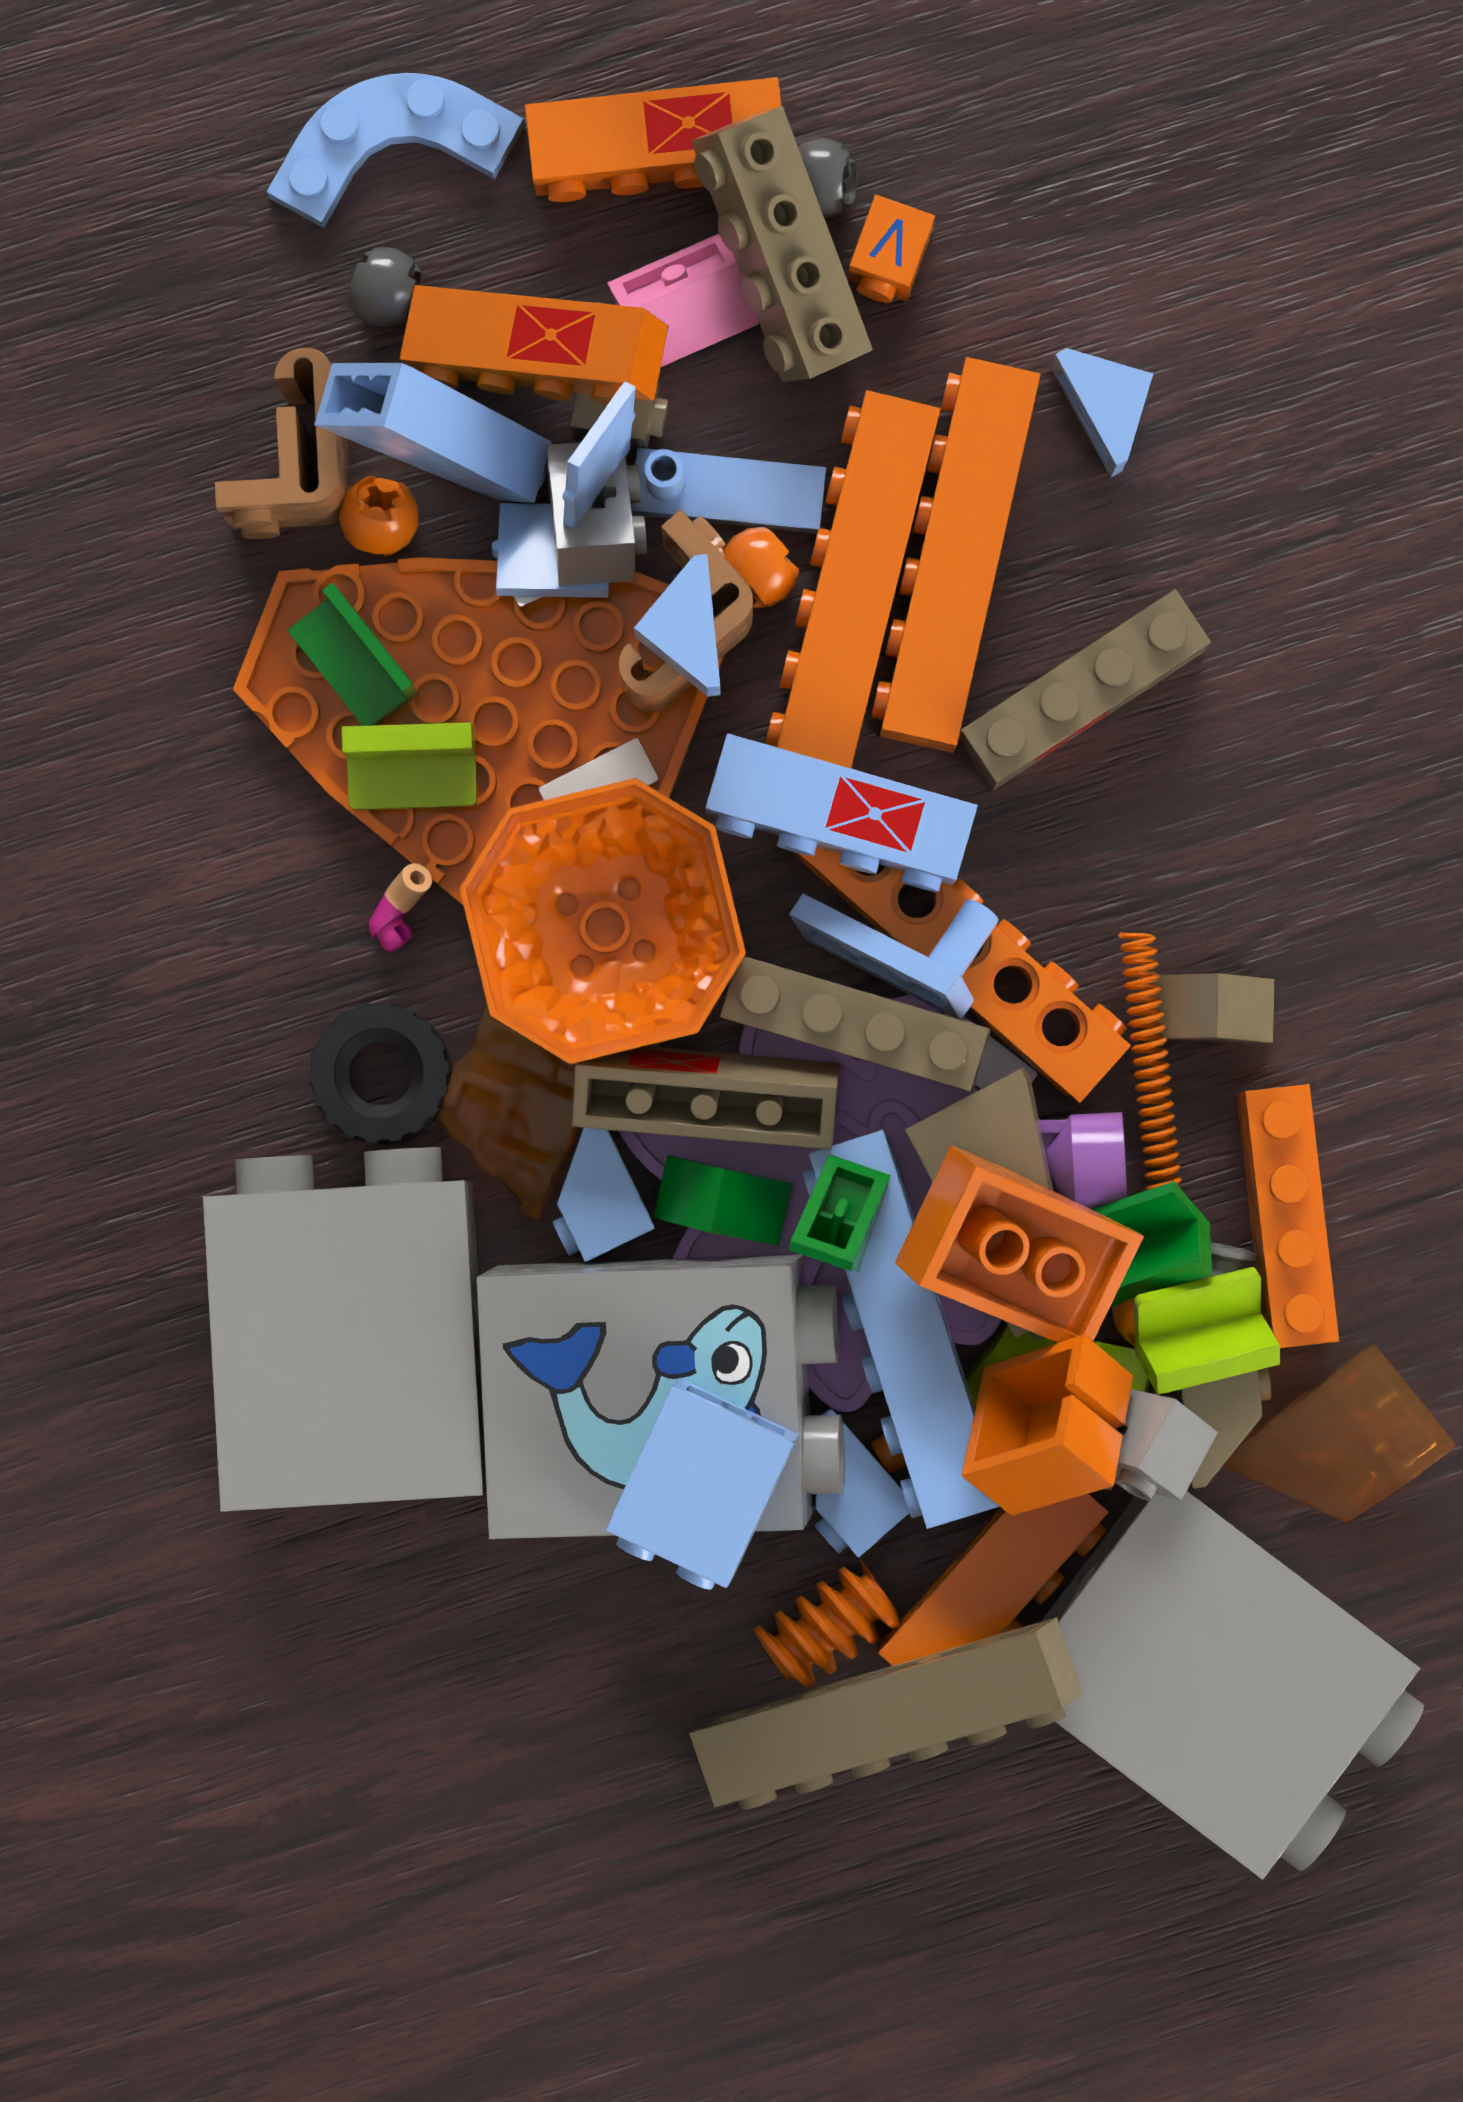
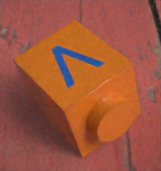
M875 194L849 265L848 281L858 284L856 290L875 301L892 303L894 297L907 301L933 230L935 215Z

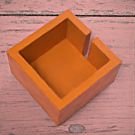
M1085 1334L985 1366L982 1373L962 1477L1011 1516L1114 1486L1123 1437L1116 1429L1119 1426L1125 1425L1134 1375Z

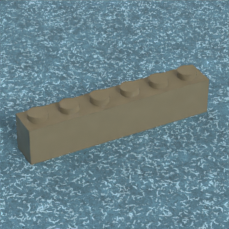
M1056 1617L715 1717L689 1733L714 1807L738 1801L741 1810H748L775 1800L777 1798L775 1790L794 1785L797 1794H805L833 1783L834 1780L831 1774L851 1769L854 1778H861L890 1767L889 1758L908 1753L911 1762H918L937 1756L948 1750L947 1741L966 1736L970 1746L982 1744L1007 1733L1005 1725L1021 1720H1026L1028 1729L1049 1725L1066 1717L1064 1707L1080 1696L1083 1691Z

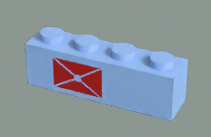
M727 733L705 810L706 815L717 818L715 828L720 831L744 838H752L754 829L778 835L777 846L807 856H814L816 847L841 853L839 864L845 867L876 874L879 865L903 871L901 882L928 891L939 892L941 883L953 886L957 879L978 805Z

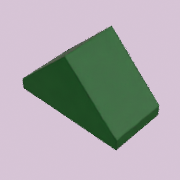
M829 1154L791 1238L788 1250L849 1271L859 1272L891 1175Z
M667 1155L653 1218L713 1234L779 1246L793 1183Z

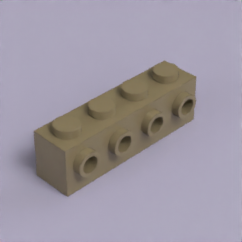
M783 106L752 114L691 140L696 153L694 164L697 176L702 185L711 193L719 215L718 231L724 245L734 254L742 276L740 286L743 298L748 307L757 315L765 337L763 349L766 359L772 369L779 374L781 382L811 379L872 351L871 343Z

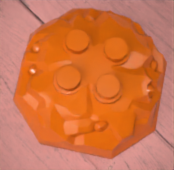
M637 778L507 809L459 888L490 1016L570 1065L698 1034L746 955L715 826Z

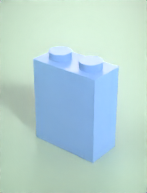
M679 1378L672 1385L605 1531L618 1536L616 1545L635 1557L652 1561L656 1554L679 1565L676 1573L684 1580L696 1586L711 1590L716 1583L727 1588L738 1569L800 1434Z

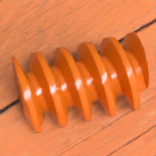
M860 1557L859 1560L863 1572L860 1577L844 1566L837 1570L842 1587L840 1591H836L823 1581L816 1584L821 1602L820 1605L815 1606L802 1596L795 1599L800 1617L797 1621H794L780 1610L776 1612L774 1616L779 1632L777 1635H772L759 1625L753 1628L759 1641L790 1684V1680L795 1679L808 1689L814 1687L816 1682L811 1666L813 1664H816L829 1674L834 1673L837 1669L833 1655L834 1649H837L848 1658L854 1659L858 1655L854 1639L856 1634L874 1645L879 1641L875 1624L877 1619L894 1630L900 1626L896 1608Z

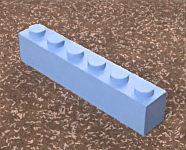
M880 1130L833 1145L832 1150L821 1149L808 1153L813 1168L804 1170L803 1176L809 1196L812 1194L829 1154L891 1175L859 1272L845 1269L852 1291L842 1294V1300L852 1330L857 1331L864 1328L871 1353L861 1356V1360L872 1393L883 1391L891 1416L881 1418V1424L892 1456L903 1453L911 1478L900 1482L911 1517L915 1518L923 1515L926 1528L929 1529L999 1507V1505L962 1477L975 1407L938 1293L919 1286L894 1263L915 1218L888 1133ZM832 1265L833 1269L840 1268V1267H837V1266Z

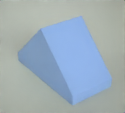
M1066 348L1055 354L1051 370L1110 477H1113L1122 472L1128 460L1153 373Z
M707 554L694 555L634 627L635 637L706 696L721 695L708 557Z

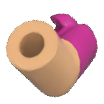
M409 864L397 875L388 886L369 920L371 938H378L382 948L388 952H394L412 938V929L403 921V918L431 887L432 876L429 870L420 864Z

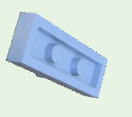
M637 448L635 464H638L641 503H631L632 515L670 519L681 509L691 521L702 516L708 523L754 528L765 527L774 530L818 534L821 522L826 467L673 452L668 449Z
M805 894L801 895L789 913L805 941L959 1020H962L974 1002V998L962 976L999 921L998 917L987 907L974 900L967 899L929 957H926Z

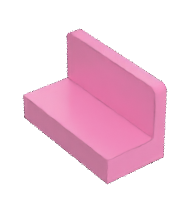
M716 234L607 282L616 305L643 307L669 326L661 367L759 324L756 313L748 307L743 298L740 286L742 276L734 254L724 245L720 234Z

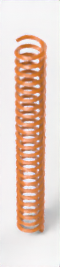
M1120 932L1118 936L1121 939H1140L1122 944L1119 948L1124 952H1141L1123 957L1121 960L1123 964L1141 966L1126 969L1122 974L1125 977H1143L1142 979L1126 982L1123 987L1127 990H1146L1130 994L1125 1000L1131 1003H1147L1130 1007L1126 1011L1129 1015L1147 1016L1131 1020L1127 1025L1131 1028H1152L1132 1033L1129 1036L1134 1041H1152L1135 1045L1130 1049L1133 1053L1152 1054L1136 1058L1131 1063L1135 1066H1157L1136 1071L1133 1074L1138 1079H1157L1135 1086L1134 1089L1137 1091L1157 1092L1140 1096L1136 1099V1102L1139 1104H1162L1138 1111L1137 1114L1141 1117H1162L1141 1122L1138 1127L1141 1129L1163 1130L1142 1135L1140 1140L1143 1142H1166L1142 1149L1141 1152L1145 1155H1167L1145 1160L1142 1164L1145 1167H1167V1169L1146 1173L1144 1178L1147 1180H1171L1149 1185L1145 1189L1147 1191L1173 1181L1178 1185L1182 1178L1173 1173L1177 1172L1181 1166L1176 1162H1170L1176 1159L1179 1153L1176 1150L1168 1149L1178 1143V1140L1174 1137L1168 1136L1173 1134L1177 1128L1172 1124H1166L1172 1121L1175 1115L1172 1112L1164 1111L1171 1108L1174 1104L1170 1099L1163 1098L1169 1096L1173 1090L1168 1086H1161L1169 1082L1171 1077L1168 1074L1159 1073L1165 1071L1170 1066L1166 1061L1158 1060L1164 1058L1169 1053L1164 1048H1157L1163 1045L1167 1039L1161 1035H1154L1166 1028L1162 1023L1153 1022L1165 1015L1160 1010H1153V1008L1159 1007L1163 1001L1158 997H1148L1158 994L1162 990L1158 985L1148 984L1160 978L1158 973L1147 971L1156 968L1159 963L1154 959H1143L1157 953L1158 950L1156 948L1143 946L1154 942L1156 937L1153 934Z

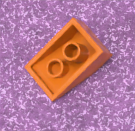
M950 1145L894 1263L923 1288L1059 1343L1083 1334L1094 1341L1144 1236L1007 1168Z

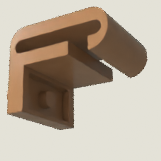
M298 348L285 354L276 366L274 379L288 405L308 404L307 392L314 385L316 419L331 369V363L322 352L313 348ZM295 406L276 407L280 478L215 482L217 510L232 530H241L242 537L247 539L280 536V528L330 525L338 522L340 507L350 488L347 439L316 426L319 486L312 492L309 431Z
M680 509L661 526L663 548L681 569L685 567L694 555L707 554L713 614L725 604L731 603L714 619L717 658L719 661L743 640L751 629L753 617L752 591L747 582L724 558L726 555L722 548L726 544L716 530L702 516L697 517L692 522ZM629 642L620 654L619 671L624 693L627 699L639 710L645 712L660 711L692 685L666 662L647 679L639 681L645 675L642 657Z

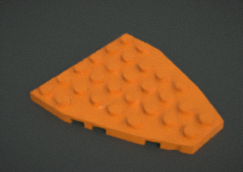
M418 557L398 559L397 563L359 566L357 563L336 565L331 569L312 571L306 568L279 571L233 690L334 800L411 863L420 864L429 870L432 880L463 905L459 888L507 809L544 800L539 791L541 786L637 738L658 776V780L648 786L670 798L709 696H706L692 684L666 708L656 712H645L636 708L627 699L619 671L620 654L628 642L642 657L645 675L639 681L647 679L665 663L664 660L635 637L634 627L670 584L635 571V581L609 583L608 598L541 597L524 606H519L513 596H496L497 561ZM333 583L407 675L418 692L417 696L380 725L472 723L476 737L477 804L475 806L388 810H353L349 806L347 757L342 752V726L362 725L287 631L327 599L322 590L329 584ZM722 606L715 614H713L714 619L720 613H722L728 606ZM724 656L718 661L719 669L724 659Z

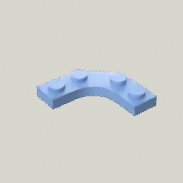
M399 73L374 77L343 90L326 102L311 117L287 154L267 190V195L269 199L325 228L354 174L371 155L392 144L416 142L439 149L495 180L525 127L524 118L465 86L438 76Z

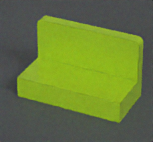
M471 722L342 726V752L347 757L348 799L349 806L353 810L473 807L477 804L475 729Z
M1254 1267L1139 1294L1134 1298L1135 1355L1157 1395L1280 1365V1344L1261 1314V1277Z

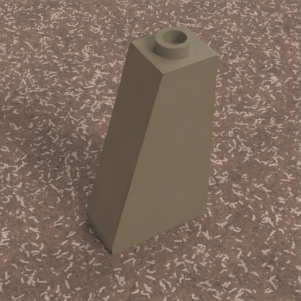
M1025 1068L1016 1070L905 1129L932 1182L950 1145H953L1054 1191L1032 1082ZM1007 1322L1015 1338L1028 1332L1024 1328ZM1030 1331L1034 1341L1044 1338Z

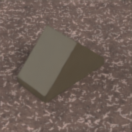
M1211 973L1160 975L1157 981L1148 983L1162 988L1158 994L1148 996L1158 997L1163 1001L1159 1007L1153 1008V1010H1160L1165 1015L1153 1022L1162 1023L1166 1028L1154 1035H1161L1167 1040L1273 1043L1274 979Z

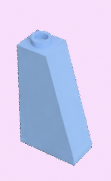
M332 363L314 424L319 428L498 501L535 503L538 489L542 486L547 474V445L552 443L548 439L403 363Z

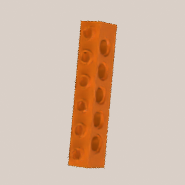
M816 847L814 856L791 851L793 856L881 934L926 957H929L967 899L974 900L980 904L984 902L972 888L957 877L953 886L941 883L939 892L930 891L934 900L933 910L930 914L922 918H912L904 914L898 904L899 892L908 886V884L901 882L903 871L885 866L880 873L866 876L854 869L839 864L841 853ZM1002 919L994 927L982 945L979 955L973 959L962 976L974 998V1002L968 1011L1069 1101L1077 1105L1082 1102L1131 1046L1121 1037L1127 1030V1027L1101 1004H1097L1093 1010L1088 1008L1073 994L1079 987L1077 982L1052 961L1043 968L1025 952L1031 945V942L1011 923ZM1016 969L1026 977L1029 990L1024 1001L1012 1004L1004 1002L997 996L994 989V979L999 971ZM1063 1011L1072 1017L1076 1025V1035L1069 1045L1056 1046L1044 1037L1042 1022L1047 1013Z

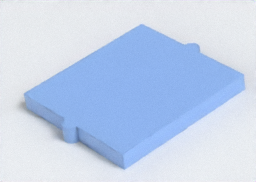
M625 381L567 461L566 488L562 495V499L565 500L563 524L572 529H575L630 450L632 423L636 416V413L633 412L636 387Z
M500 503L498 540L492 543V555L497 558L496 596L608 598L609 583L558 585L550 504Z

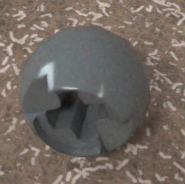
M824 137L806 140L798 146L824 219L836 217L850 207L854 201L858 180L857 163L850 158L847 148L841 142Z
M373 248L372 251L363 254L362 263H357L349 290L348 304L358 318L373 327H396L397 324L407 321V312L410 309L414 285H420L421 270L415 264L412 257L397 248Z

